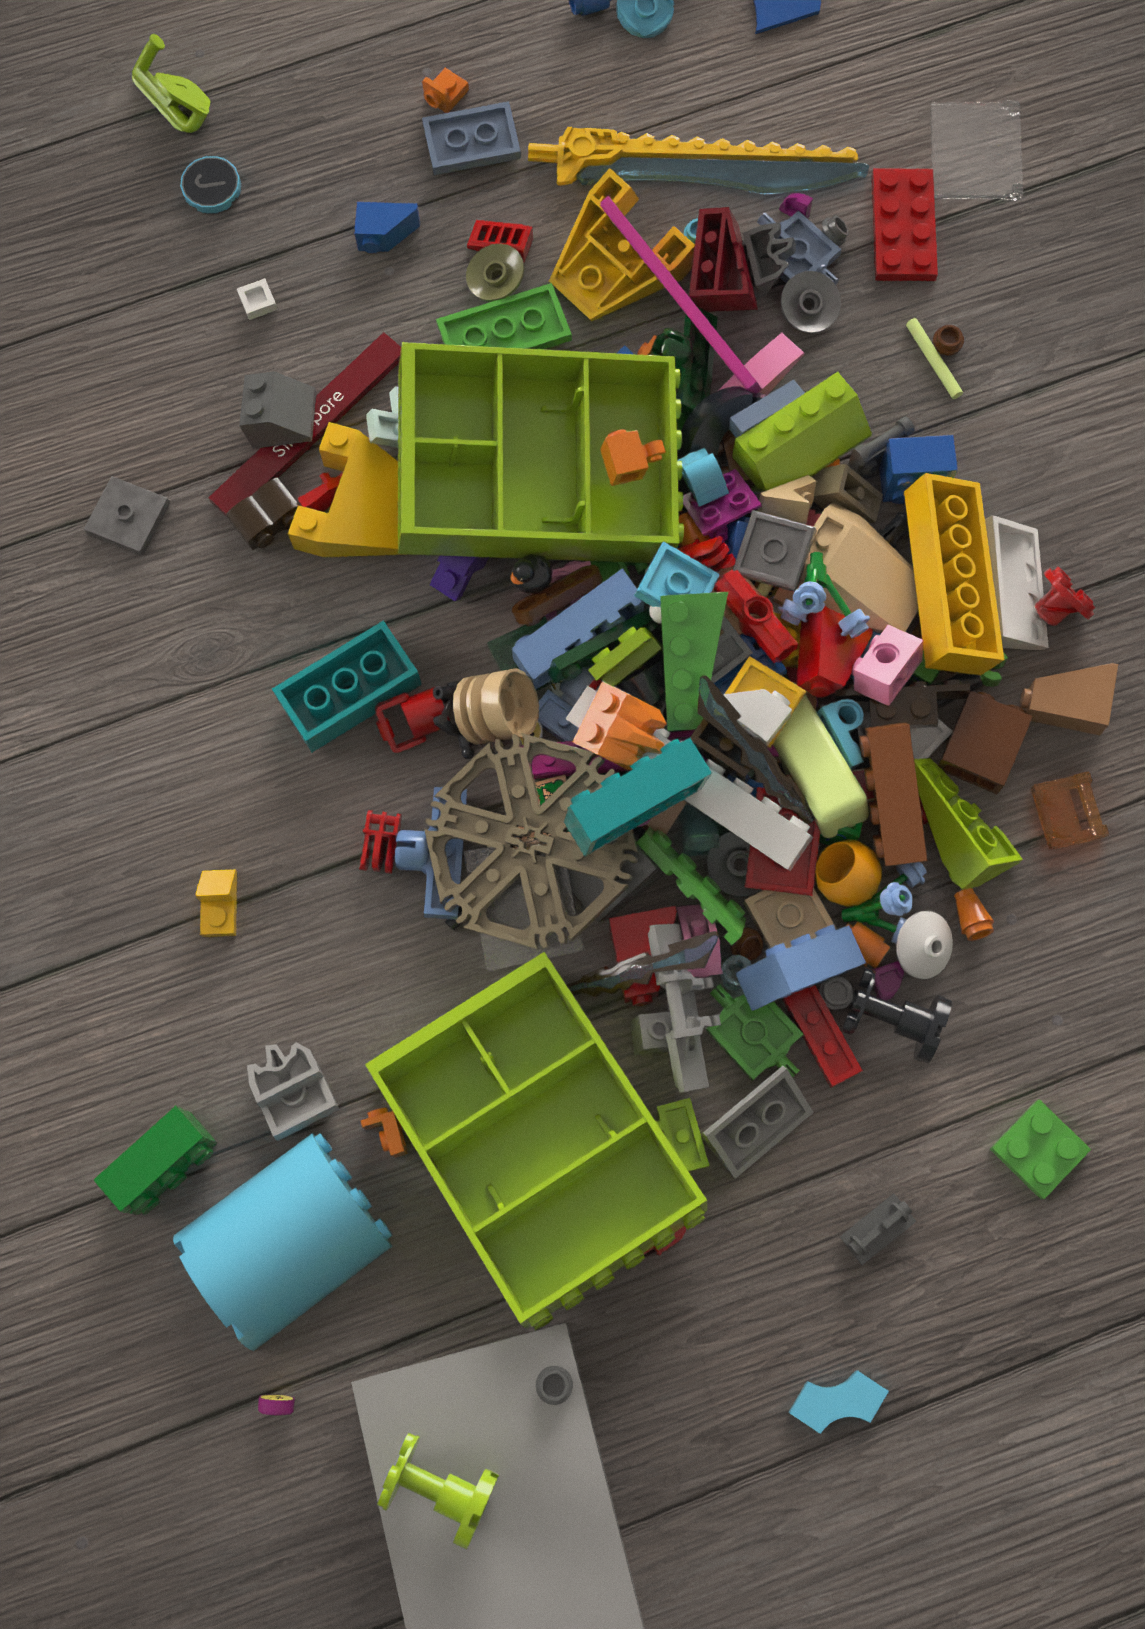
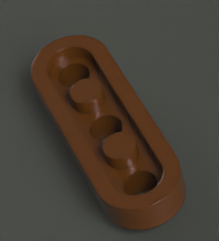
M587 565L549 584L544 590L533 593L518 601L512 607V613L516 622L526 626L536 625L547 614L563 610L570 606L571 601L588 594L603 582L598 566Z

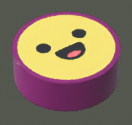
M261 1395L258 1400V1411L266 1415H290L294 1412L295 1398L286 1395Z

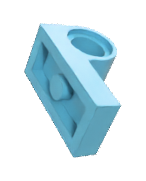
M702 448L677 460L682 461V477L699 507L729 494L723 474L713 453L708 454L706 449Z
M844 699L823 706L817 711V714L851 771H853L864 761L861 758L860 748L852 740L850 733L861 725L864 714L857 702ZM839 715L846 720L847 724L840 720Z

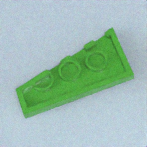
M728 592L660 596L667 731L696 729L703 720V717L697 713L699 690L706 707L709 689L705 679L700 677L705 675L710 680L712 677Z
M649 827L636 843L666 875L671 876L674 873L678 877L676 883L679 889L687 898L694 900L697 898L701 902L700 906L704 911L702 914L711 924L715 922L721 923L728 931L724 938L733 945L743 933L746 918L743 916L745 914L744 910L734 900L731 899L728 902L719 893L721 889L714 880L708 876L703 878L695 870L696 864L690 857L684 853L679 855L670 846L672 842L665 833L659 829L654 831Z

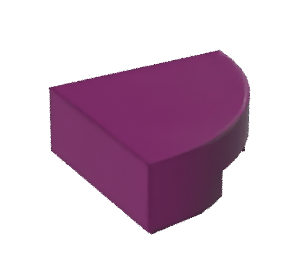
M800 193L790 194L782 202L779 210L790 217L800 211L808 219L813 198Z
M899 961L873 969L876 971L873 987L878 998L888 1001L899 990L904 975V969Z

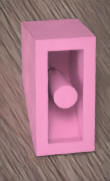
M700 905L677 907L682 940L713 931L717 932L716 924H711L702 914L704 911ZM712 936L697 948L684 950L686 963L702 958L714 947L705 968L688 969V972H691L693 977L706 978L711 975L722 974L719 936Z

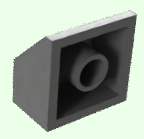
M275 371L245 375L239 426L252 448L312 441L317 392L315 387Z

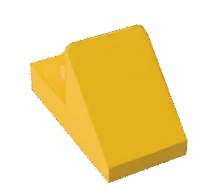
M236 869L202 871L196 891V898L201 902L200 935L202 937L236 936Z

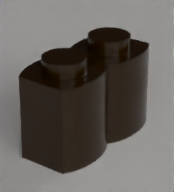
M275 478L261 486L252 496L237 503L226 515L249 547L255 550L267 547L273 542L274 536L278 532L290 529L299 504L281 481Z

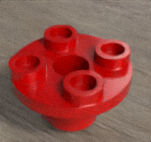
M1059 566L1054 570L1048 568L1044 572L1045 577L1051 583V590L1035 604V610L1045 623L1057 626L1070 613L1079 612L1088 620L1094 615L1093 610L1096 608L1093 605L1094 602L1083 590L1080 589L1078 592H1075L1071 588L1073 585L1071 578Z

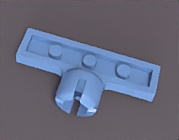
M434 787L433 801L441 802L445 805L446 800L434 797L443 787ZM465 789L461 794V801L465 805L467 799V789ZM432 807L431 820H437L441 816V811ZM430 826L428 830L437 831L438 828H433ZM399 831L396 837L397 846L395 848L396 867L399 870L422 871L427 877L424 917L456 920L458 918L459 906L448 912L444 909L446 903L444 905L440 903L425 831ZM455 838L447 842L445 851L451 878L455 883L460 884L463 840Z

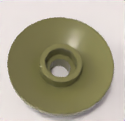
M492 244L484 247L473 256L467 267L466 282L470 291L477 298L488 302L510 296L522 282L524 276L523 259L515 248L507 244Z

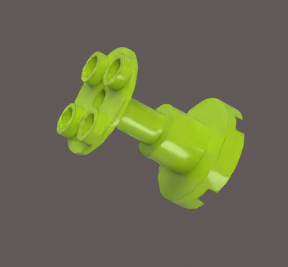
M408 1433L400 1449L398 1461L395 1466L392 1465L382 1487L384 1489L377 1505L387 1511L400 1486L436 1503L433 1511L460 1523L453 1543L467 1550L499 1474L485 1468L477 1486L450 1473L447 1479L444 1480L410 1463L420 1436Z

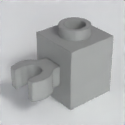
M670 1012L640 1014L630 1021L634 1055L666 1053L669 1051L666 1034L670 1033L673 1028Z

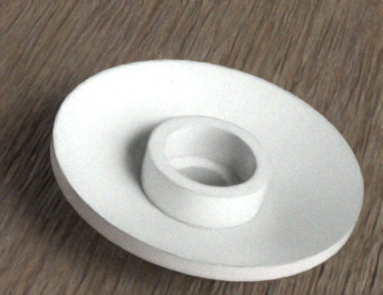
M921 911L913 914L905 921L897 938V956L905 972L915 978L929 979L938 975L946 967L950 959L953 947L952 933L948 923L942 916L934 912Z

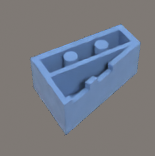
M834 924L815 932L816 938L811 939L810 935L806 934L790 941L792 947L787 949L784 943L776 945L765 951L766 958L736 972L751 1010L759 1009L775 1000L783 999L795 992L812 987L865 964V959L850 926L848 925L837 930Z

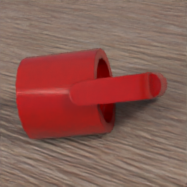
M435 686L412 696H409L408 693H402L375 706V712L379 719L376 722L377 728L383 741H388L394 753H400L427 740L426 735L441 730L433 721L434 717L441 715L444 709L442 700L435 699L433 696ZM400 703L414 738L396 745L394 740L395 734L388 718L384 717L382 710Z

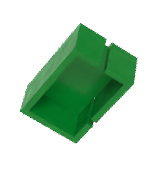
M174 1106L94 1179V1182L120 1212L139 1215L142 1212L145 1215L159 1204L160 1199L158 1197L168 1188L170 1190L175 1189L186 1179L187 1175L185 1172L189 1170L188 1168L192 1164L199 1166L213 1154L212 1148L217 1142L191 1112Z

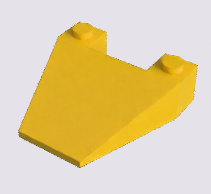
M610 168L589 191L549 279V282L591 321L665 288L600 206V202L609 196L625 216L639 200L633 189ZM673 226L652 251L677 282L681 281L692 269L695 244Z
M329 422L320 444L319 452L324 467L342 471L343 474L329 513L298 505L288 531L293 548L321 557L407 555L398 554V461L377 444L370 443L369 438L361 431Z

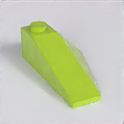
M931 758L914 759L920 799L942 862L949 871L950 879L962 890L979 887L1023 860L1005 834L996 825L991 829L978 816L982 810L975 803L971 805L958 795V786Z

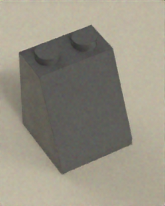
M642 827L633 829L636 842L645 832ZM618 838L615 839V840H613V841H611V842L608 843V844H613V843H615V842L618 840ZM638 844L639 854L634 851H624V854H631L638 859L637 864L625 862L622 865V872L632 875V881H624L619 877L616 880L620 884H628L629 887L595 919L597 922L612 918L665 875ZM561 867L556 870V873L561 877L560 883L562 887L571 895L575 894L582 902L581 908L583 911L604 889V884L600 878Z

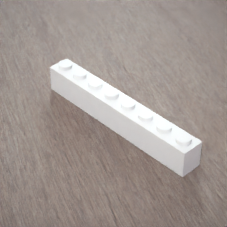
M587 686L566 717V720L579 728L597 691ZM664 728L655 730L653 735L664 742V746L671 742L667 739L671 734ZM647 752L643 754V757L649 756L650 759H653L660 754ZM709 759L706 764L712 772L711 776L700 791L684 800L791 871L813 839L807 833L810 826L794 815L790 821L778 814L782 807L767 797L759 801L750 795L753 791L752 787L738 778L732 783L722 776L726 770Z

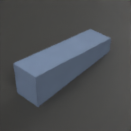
M792 380L730 417L729 430L738 438L805 392L795 380Z

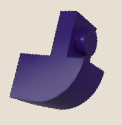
M439 556L437 561L440 564L431 580L430 586L456 602L461 599L473 573L483 569L489 557Z

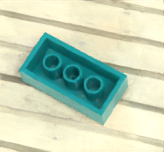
M383 620L272 688V691L311 753L376 714L375 706L378 703L402 693H409L421 686L422 683L417 669Z
M691 738L681 743L678 739L669 742L660 749L662 753L655 758L650 759L649 756H645L630 766L632 771L623 776L615 773L600 783L602 788L593 793L585 790L570 800L572 805L567 808L568 811L564 823L584 856L591 854L703 788L712 772Z

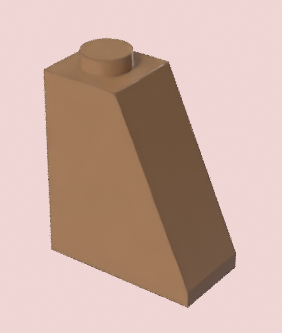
M1110 663L1035 678L1028 689H1023L1019 706L1024 708L1026 714L1033 716L1031 720L1033 722L1101 735L1109 726L1118 664Z

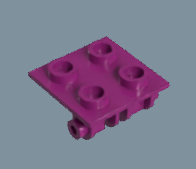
M736 469L723 474L729 494L700 507L691 492L683 495V506L703 536L708 534L710 539L721 536L723 539L722 543L728 538L727 524L762 507L758 498Z

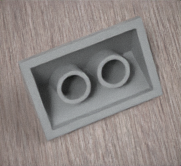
M782 1066L705 1130L701 1137L713 1154L736 1179L814 1112L787 1068Z

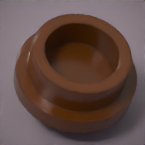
M944 325L935 332L932 343L940 354L951 356L957 354L962 349L964 337L957 326Z
M744 928L742 936L730 946L731 953L741 961L756 959L763 949V941L760 934L752 928Z

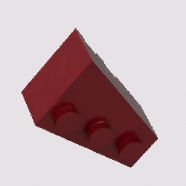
M729 207L699 209L689 297L696 306L707 312L758 310L739 224Z

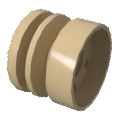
M515 668L463 678L457 684L453 695V712L460 733L467 741L477 745L495 742V739L509 740L512 739L514 734L519 738L523 737L521 733L530 735L535 730L538 722L539 702L532 680L524 671Z

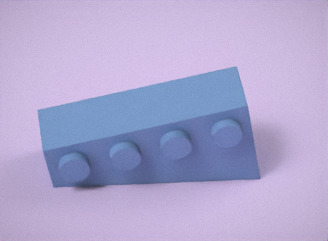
M623 568L534 633L523 636L515 643L512 648L513 660L518 668L524 671L532 680L535 689L552 680L548 675L552 659L644 611V602L634 596L637 588Z

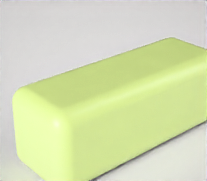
M805 695L773 746L782 761L784 772L786 775H790L805 797V803L815 817L813 820L816 822L820 834L823 837L832 838L837 835L838 829L847 826L852 828L856 823L864 822L869 816L868 802L865 792Z

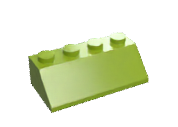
M836 372L736 438L732 457L757 488L767 491L807 475L812 477L870 438L872 432L858 395L840 373Z

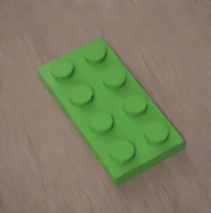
M552 283L436 319L438 330L445 345L544 350L572 341L570 328Z

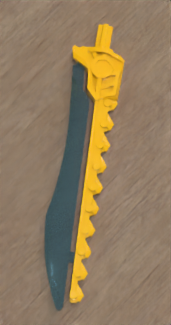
M567 127L563 136L559 137L558 145L529 143L528 161L557 163V185L559 186L572 184L577 179L582 185H592L598 182L610 168L624 181H681L736 188L760 194H777L824 188L861 176L865 178L869 171L868 164L853 163L858 161V154L851 147H846L839 152H832L831 148L822 145L813 151H809L799 143L788 149H781L780 145L773 141L764 147H756L755 143L749 140L744 141L738 146H733L730 144V141L723 138L713 144H706L705 140L699 137H695L688 142H680V138L673 135L662 141H657L654 139V136L647 133L637 139H630L628 134L624 132L617 134V131L611 129Z

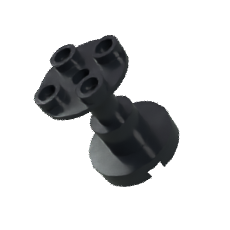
M866 967L859 986L863 989L862 991L855 989L849 1009L854 1010V1013H848L842 1032L852 1035L858 1026L862 1014L894 1025L893 1033L916 1041L914 1059L930 1063L941 1041L939 1036L942 1028L946 1027L952 1001L944 996L937 995L930 1008L927 1009L908 1001L899 1006L870 995L876 971Z

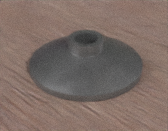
M804 271L796 274L786 283L781 293L780 304L785 319L792 327L804 333H818L830 327L837 319L841 307V298L836 285L829 277L816 271ZM803 301H809L812 304V310L805 309Z

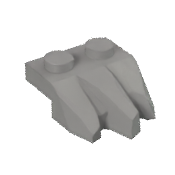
M297 1042L291 1046L290 1054L287 1056L283 1055L277 1044L265 1045L266 1066L260 1068L256 1063L247 1065L249 1086L257 1104L262 1109L276 1141L340 1110L311 1050Z

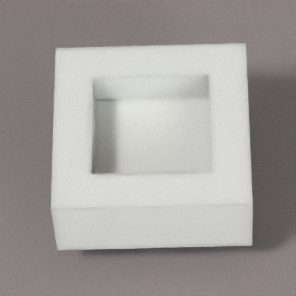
M265 278L237 288L249 320L278 310Z

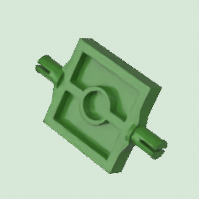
M721 984L711 991L710 995L717 1000L723 1007V1010L719 1016L721 1025L707 1027L706 1031L751 1081L757 1078L765 1069L775 1065L778 1068L786 1067L792 1078L800 1071L786 1055L790 1047L802 1037L803 1033L774 1002L752 1011L745 994L733 999Z

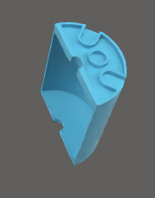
M311 1133L173 1236L174 1245L182 1252V1255L179 1257L201 1295L226 1328L232 1325L238 1340L252 1351H255L392 1247L388 1240L392 1233L381 1218L375 1222L368 1212L372 1205L361 1190L358 1191L356 1187L351 1189L347 1182L352 1179V1176L341 1161L332 1160L328 1155L332 1148L321 1133L317 1136Z

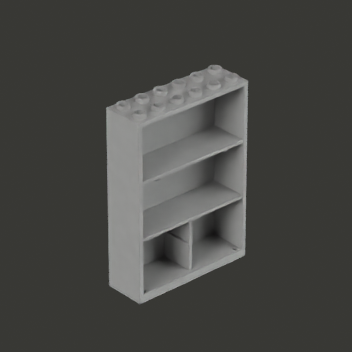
M567 1322L351 1382L377 1501L384 1489L382 1487L392 1465L395 1466L398 1461L400 1449L408 1433L420 1436L410 1463L444 1480L447 1479L450 1473L477 1486L485 1468L499 1474L467 1550L453 1543L460 1523L433 1511L435 1502L400 1486L387 1511L379 1506L406 1629H645ZM549 1366L563 1367L569 1372L573 1381L571 1395L565 1402L558 1405L545 1403L536 1392V1379L539 1373Z

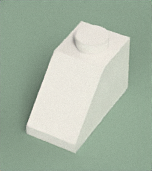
M761 689L724 694L742 716L736 721L748 734L753 737H759L766 747L792 713V709L788 707L790 704L789 700L777 691H773L771 694L767 690ZM712 700V707L728 718L723 708Z

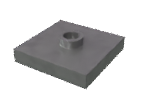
M111 476L84 527V531L88 535L143 556L170 501L167 497Z
M753 510L733 571L738 570L744 578L795 592L817 531L816 527Z

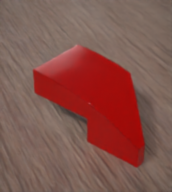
M343 472L332 478L329 473H322L320 475L322 485L298 498L300 506L321 512L328 509L332 505Z

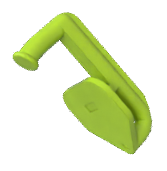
M151 34L150 40L145 45L132 70V80L175 129L186 133H193L202 126L207 117L210 99L196 84L184 77L164 73H156L153 76L148 71L159 50L165 48L163 40L158 35ZM179 104L193 111L190 118L178 107Z

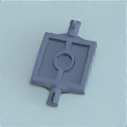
M800 211L796 212L788 220L780 222L781 234L778 239L794 237L796 243V251L785 260L789 265L780 278L787 283L798 273L816 271L829 277L836 285L839 279L827 268L840 256L841 249ZM766 212L757 221L760 225L776 223Z

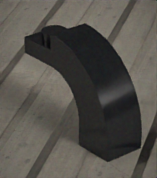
M732 386L709 395L695 407L682 427V443L680 450H677V460L687 456L689 453L705 448L707 453H713L718 461L720 442L729 430L730 417L764 398L767 394L751 393L741 386Z

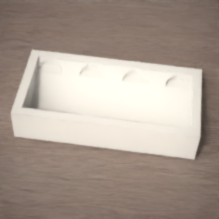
M992 515L985 519L1002 647L1021 650H1045L1049 648L1047 626L1035 610V604L1044 596L1038 529Z

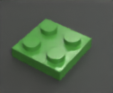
M1040 1099L1036 1100L990 1148L1041 1200L1045 1199L1091 1150Z

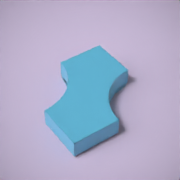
M856 1370L845 1382L832 1387H821L807 1381L788 1413L821 1434L830 1423L844 1417H857L871 1423L889 1391Z

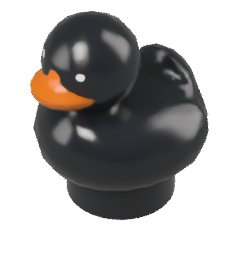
M529 554L521 558L514 565L510 579L521 592L528 594L538 593L551 583L552 566L545 557Z

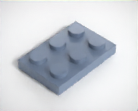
M509 101L422 118L434 175L521 159V151Z

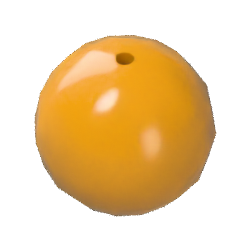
M850 839L838 841L825 848L820 854L816 863L815 881L818 889L830 902L846 907L855 906L871 899L877 892L881 883L882 867L875 852L866 844Z

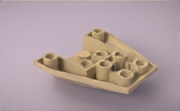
M835 502L831 503L824 509L813 526L816 527L817 531L798 588L804 583L807 565L810 564V554L812 552L823 553V564L827 566V574L830 576L834 587L851 613L861 609L865 616L870 617L866 624L869 628L873 629V632L882 633L887 625L906 632L918 612L913 566L863 517ZM778 588L773 601L780 605H783L786 598L793 601L794 592ZM823 588L827 597L826 601H824L825 606L844 615L827 588Z

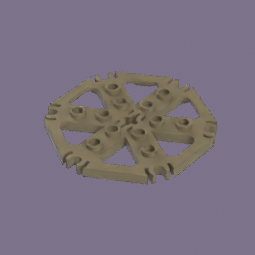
M521 733L524 738V747H522L520 738L514 734L512 735L513 746L510 749L505 750L502 741L495 739L494 745L498 752L497 754H494L493 744L489 742L434 796L437 799L446 800L445 805L437 801L431 802L430 806L440 809L441 816L437 820L426 818L425 822L433 828H438V830L429 831L425 828L424 830L440 903L443 905L446 903L444 909L448 912H451L457 906L462 907V914L456 919V922L462 925L469 921L463 928L540 950L537 945L538 935H540L539 941L544 949H549L548 938L553 933L558 935L560 944L565 945L567 944V935L563 930L567 928L570 941L572 942L629 887L628 884L617 882V878L619 877L624 881H632L633 878L632 875L622 872V865L625 862L637 864L638 861L633 855L624 854V851H634L638 854L639 852L632 829L620 836L615 843L606 844L587 856L583 855L571 833L566 832L568 828L564 823V819L568 811L567 808L572 805L570 800L585 790L593 793L602 788L600 783L616 772L611 769L605 775L598 774L599 767L605 761L600 756L595 758L598 755L591 751ZM538 755H546L572 762L576 767V772L540 805L531 766L532 760ZM486 769H495L497 772L506 816L468 806L461 801L462 792ZM531 832H535L534 837L541 843L547 844V846L540 844L532 845L530 850H526L527 845L522 840L515 838V836L529 837ZM543 833L550 834L551 837L543 835ZM456 838L496 849L461 884H457L452 880L445 851L449 840ZM512 845L517 846L518 849H514L511 847ZM537 852L545 854V857L537 855ZM555 866L600 878L604 884L602 893L577 916H570L565 911ZM519 877H521L531 921L529 927L524 930L491 922L487 917L488 907Z

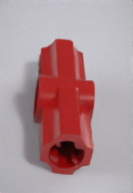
M738 570L729 571L715 583L714 590L716 592H728L726 605L738 618L741 632L753 637L773 663H780L797 649L798 643L773 614L771 601L764 596L758 595ZM750 614L759 615L761 619H756Z

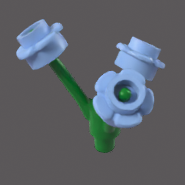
M812 552L810 554V564L807 565L804 583L794 592L793 601L786 598L782 607H778L783 612L780 618L796 626L799 625L800 621L808 622L806 619L807 614L812 612L818 613L825 607L824 601H826L827 597L823 588H827L845 616L838 623L843 631L841 635L846 636L849 634L852 639L859 636L869 628L866 623L870 620V617L865 616L861 609L851 613L834 587L830 576L827 574V566L823 564V553Z
M921 862L897 865L896 869L900 876L866 902L855 905L852 908L842 909L843 921L850 922L856 920L860 923L867 922L869 925L894 933L891 942L897 944L899 931L907 919L900 917L896 926L879 918V910L884 909L886 913L896 916H902L911 910L912 894L905 885L901 884L906 882L913 888L919 882L921 884L925 883V879L922 876L927 871Z

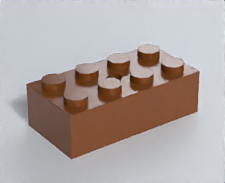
M904 722L865 728V735L859 736L862 756L869 758L870 768L864 769L866 789L873 791L874 802H868L872 825L878 826L879 835H873L874 851L877 859L882 858L885 866L927 861L910 725Z

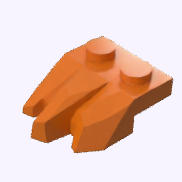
M602 682L572 742L627 770H632L630 766L641 759L643 754L647 752L662 753L660 749L664 746V742L653 734L655 730L664 728L667 723L659 709Z

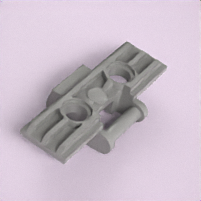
M679 924L649 926L648 939L652 957L670 952L669 944L682 941ZM682 951L668 959L654 963V969L686 963L685 952ZM688 969L655 972L657 985H661L666 989L673 1028L670 1033L666 1034L675 1087L679 1089V1093L707 1088L709 1083L700 1035L703 1028L718 1026L721 1023L719 1015L698 1016L694 991L714 988L712 977L696 979L691 972H688Z

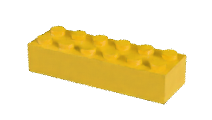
M925 473L904 491L925 667L982 675L1004 661L980 483Z

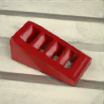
M476 220L467 243V248L480 251L492 244H507L519 252L525 263L533 241V227L522 224ZM481 231L486 232L483 241L478 240ZM492 234L497 235L495 242H490ZM503 237L508 238L506 243H501ZM517 240L518 244H513V241Z

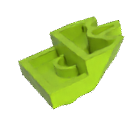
M634 626L618 638L621 643L612 651L607 647L592 659L595 665L588 671L596 681L602 679L606 684L616 687L624 678L639 670L651 658L663 650V645L646 627L638 630Z

